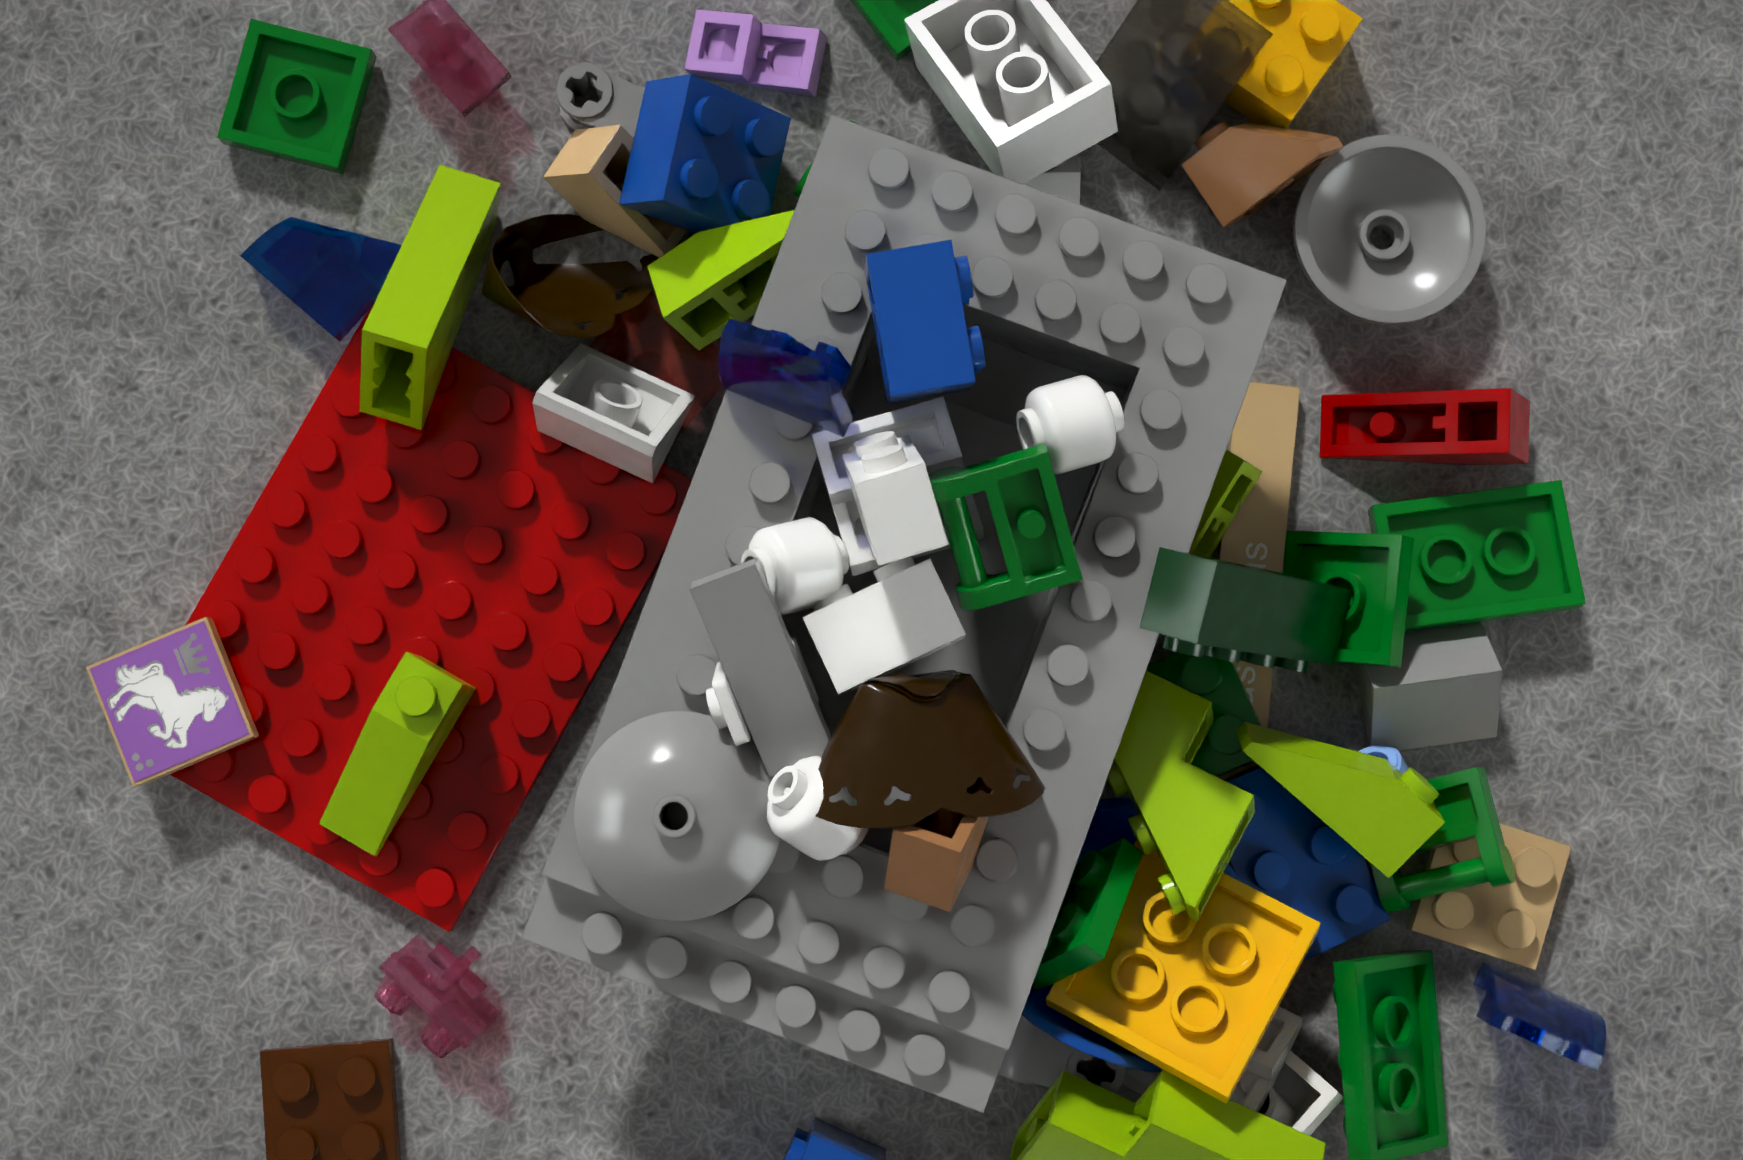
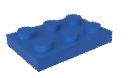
M1257 764L1224 779V781L1254 795L1255 813L1229 861V865L1232 867L1238 880L1321 923L1319 931L1302 962L1390 921L1386 910L1382 906L1377 888L1364 857Z

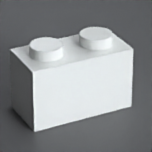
M893 431L876 433L855 442L856 451L842 455L864 532L878 566L948 545L925 462L909 435L896 438V434Z
M912 556L890 562L873 572L878 583L852 594L848 584L842 585L840 589L831 593L813 607L815 612L802 617L839 697L858 689L861 684L869 679L888 675L964 639L966 633L930 558L916 565Z

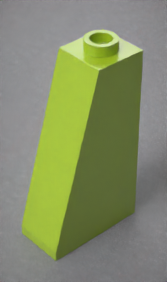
M439 165L362 328L360 412L422 430L497 223L501 183L472 173Z

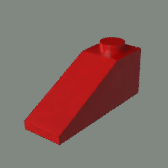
M1512 388L1322 395L1320 458L1448 465L1528 464L1530 401Z

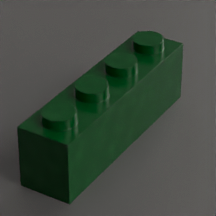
M1159 547L1140 628L1166 635L1163 648L1196 657H1204L1206 655L1235 663L1244 661L1269 668L1277 666L1306 673L1309 662L1334 666V659L1353 590L1295 575Z

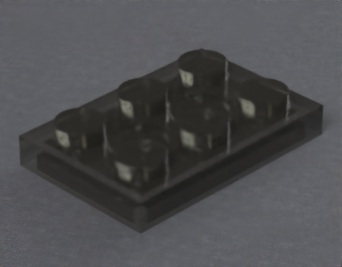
M1137 0L1095 63L1111 83L1118 132L1096 144L1160 191L1173 176L1195 145L1196 140L1203 134L1270 40L1273 33L1228 0Z

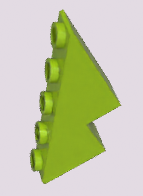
M1146 671L1107 780L1116 797L1126 792L1128 793L1138 813L1128 819L1129 824L1144 855L1156 851L1167 874L1158 877L1157 880L1173 914L1176 915L1186 910L1189 918L1198 922L1255 813L1254 795L1191 765L1214 722L1212 702Z
M1063 1070L1020 1126L1014 1139L1009 1160H1323L1326 1143L1230 1099L1226 1104L1165 1070L1161 1071L1137 1102H1133Z

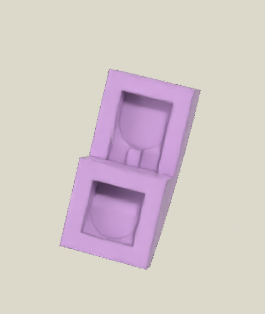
M696 9L684 70L697 76L816 97L827 36L820 29L763 24L751 14Z

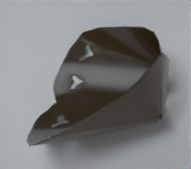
M541 215L505 227L490 251L482 286V295L530 324L552 334L584 339L598 337L612 329L615 315L639 306L649 296L654 287L647 266L659 257L653 254L643 256L639 260L642 265L640 272L636 271V268L628 261L588 264H537L533 261V250L551 242L604 230L578 215ZM506 260L509 261L514 276V284L511 287L507 286L500 276V269ZM632 288V290L623 294L621 300H615V290ZM592 322V324L585 325L584 330H580L579 327L575 325Z
M955 670L917 675L901 673L869 679L860 685L835 728L821 757L818 770L823 781L824 797L820 809L815 816L837 825L857 828H894L912 825L935 813L940 808L972 818L992 817L1018 811L1032 804L1043 794L1045 787L971 674ZM1016 769H1019L1024 775L1030 776L1031 781L1022 780L1019 787L1014 788L1013 783L1016 778ZM978 777H981L984 784L992 789L993 793L987 794L983 790H979L974 794L967 793V788L972 786ZM893 786L913 796V799L910 801L896 799L890 805L886 806L884 804ZM843 787H846L849 794L858 803L856 806H851L844 800L830 802L829 798L838 794Z

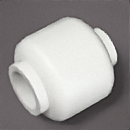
M1086 375L1075 376L1034 389L1026 398L1025 409L1017 412L1016 417L1018 435L1023 450L1045 444L1054 474H1062L1100 463L1111 457L1116 445V433L1123 431L1125 425L1123 410L1115 393L1112 391L1105 393L1096 380Z
M813 517L758 530L751 539L748 550L744 551L741 558V563L755 558L758 559L781 615L815 607L820 601L840 589L843 583V575L849 569V555L843 540L839 536L833 535L824 523Z
M812 756L803 758L792 766L782 768L773 777L767 794V822L776 836L807 856L822 861L836 858L839 855L847 854L854 850L863 841L869 828L837 825L815 816L820 809L824 796L823 780L818 770L821 757ZM843 787L838 794L829 798L830 802L844 800L851 806H856L858 803L849 794L846 787Z

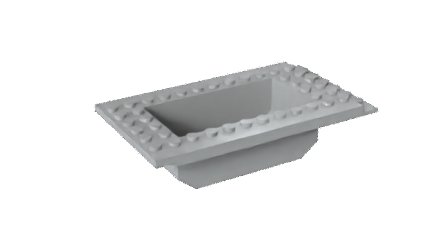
M831 115L542 872L544 879L521 939L984 1113L1006 1050L1009 1051L1159 636V633L1140 628L1159 547L1189 553L1287 280ZM952 240L954 257L967 255L973 285V298H969V304L963 305L966 327L979 326L985 355V368H981L979 373H974L976 382L968 390L887 404L864 270L866 254ZM1086 375L1096 380L1105 393L1110 391L1115 393L1123 410L1125 425L1123 431L1116 433V445L1111 457L1100 463L1062 474H1054L1083 580L985 608L964 610L960 607L955 590L960 579L951 548L913 559L915 565L929 558L931 559L966 635L963 640L885 676L901 673L917 675L947 670L971 674L1045 787L1043 794L1032 804L1018 811L988 818L973 866L950 912L884 889L894 828H869L863 841L854 850L847 854L839 855L836 858L822 861L807 856L783 839H780L772 864L753 890L729 908L701 919L669 921L647 917L621 905L600 887L584 863L579 851L574 827L576 794L582 775L591 758L605 741L618 730L643 717L669 711L697 712L711 716L706 699V690L712 688L716 665L720 661L689 591L691 582L741 564L742 554L745 550H748L749 543L755 533L762 528L813 517L824 523L833 535L841 538L812 434L944 397L965 467L1023 450L1017 430V412L1025 409L1027 396L1038 387L1075 376ZM986 492L974 493L972 495L984 531V538L977 541L987 574L995 575L1008 571ZM849 566L848 572L843 575L842 585L848 584L852 594L878 583L873 573L875 570L852 576ZM814 608L781 615L790 638L795 637L819 698L818 705L832 736L858 689L839 697L802 618L815 612ZM1016 769V778L1013 783L1014 788H1018L1022 780L1031 781L1030 776L1024 775L1019 769ZM893 786L884 804L886 806L890 805L896 799L908 801L911 794L904 793L896 786ZM671 802L666 805L662 812V820L668 828L679 830L686 824L688 813L682 804Z

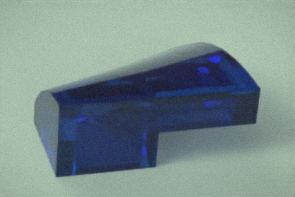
M290 217L262 234L240 256L341 342L374 305L402 245Z
M729 319L722 333L718 357L719 377L724 389L841 437L845 436L855 412L840 392L852 367L839 349L832 345L818 342L815 351H813L787 333L772 329L764 330L748 323Z
M1482 962L1473 985L1485 991L1486 995L1476 1017L1507 1033L1511 1032L1544 1049L1598 1071L1606 1046V1024L1600 1014L1486 962Z

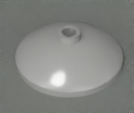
M1385 134L1353 141L1316 168L1298 198L1293 221V238L1297 258L1303 273L1315 291L1332 307L1347 316L1363 322L1378 325H1402L1423 320L1440 312L1463 293L1477 273L1482 261L1486 244L1487 225L1483 203L1472 179L1455 159L1438 147L1423 140L1403 135ZM1375 229L1386 231L1391 238L1390 247L1387 249L1376 248L1370 240L1371 231Z
M669 711L649 715L631 722L608 738L597 750L580 780L575 799L574 827L579 851L584 863L593 878L606 893L621 905L644 916L660 920L688 921L719 913L739 902L750 893L764 877L774 860L781 839L772 832L767 822V794L774 776L769 777L758 749L751 739L750 742L736 746L729 728L718 729L712 716L697 712ZM671 802L682 804L688 813L686 824L679 830L668 828L662 820L663 809Z

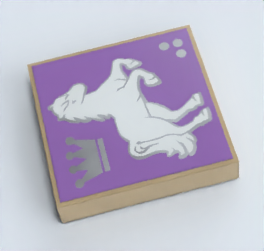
M210 617L194 621L86 667L133 787H141L260 737L214 621Z

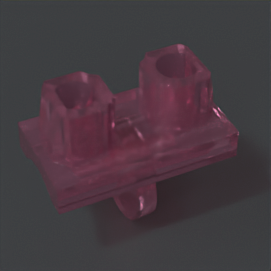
M424 0L411 14L388 28L393 38L463 117H466L512 78L509 71L446 0Z
M416 935L399 951L393 952L379 968L385 973V976L374 994L375 999L390 1013L399 1016L403 1015L416 1002L432 1018L419 1034L422 1043L438 1058H444L459 1046L465 1049L501 1014L481 995L488 986L471 970L482 957V954L474 946H471L458 958L442 942L432 949L419 935Z

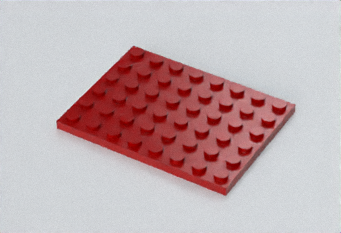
M372 303L186 623L187 625L204 617L213 619L260 737L170 775L450 932L455 927L662 560L692 479L662 464L654 482L651 483L537 431L532 403L535 392L453 347L422 430L360 412L362 328L374 305ZM405 652L424 657L474 686L476 689L379 854L373 856L323 827L319 822L374 704Z

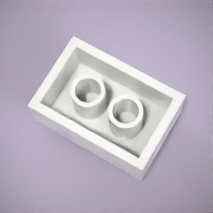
M938 0L904 19L917 69L994 174L1024 184L1118 132L1111 83L1046 0Z

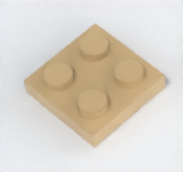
M1500 824L1505 846L1509 850L1514 864L1515 882L1498 887H1493L1487 882L1418 899L1415 902L1407 930L1536 970L1572 846ZM1476 838L1432 849L1425 871L1481 857Z

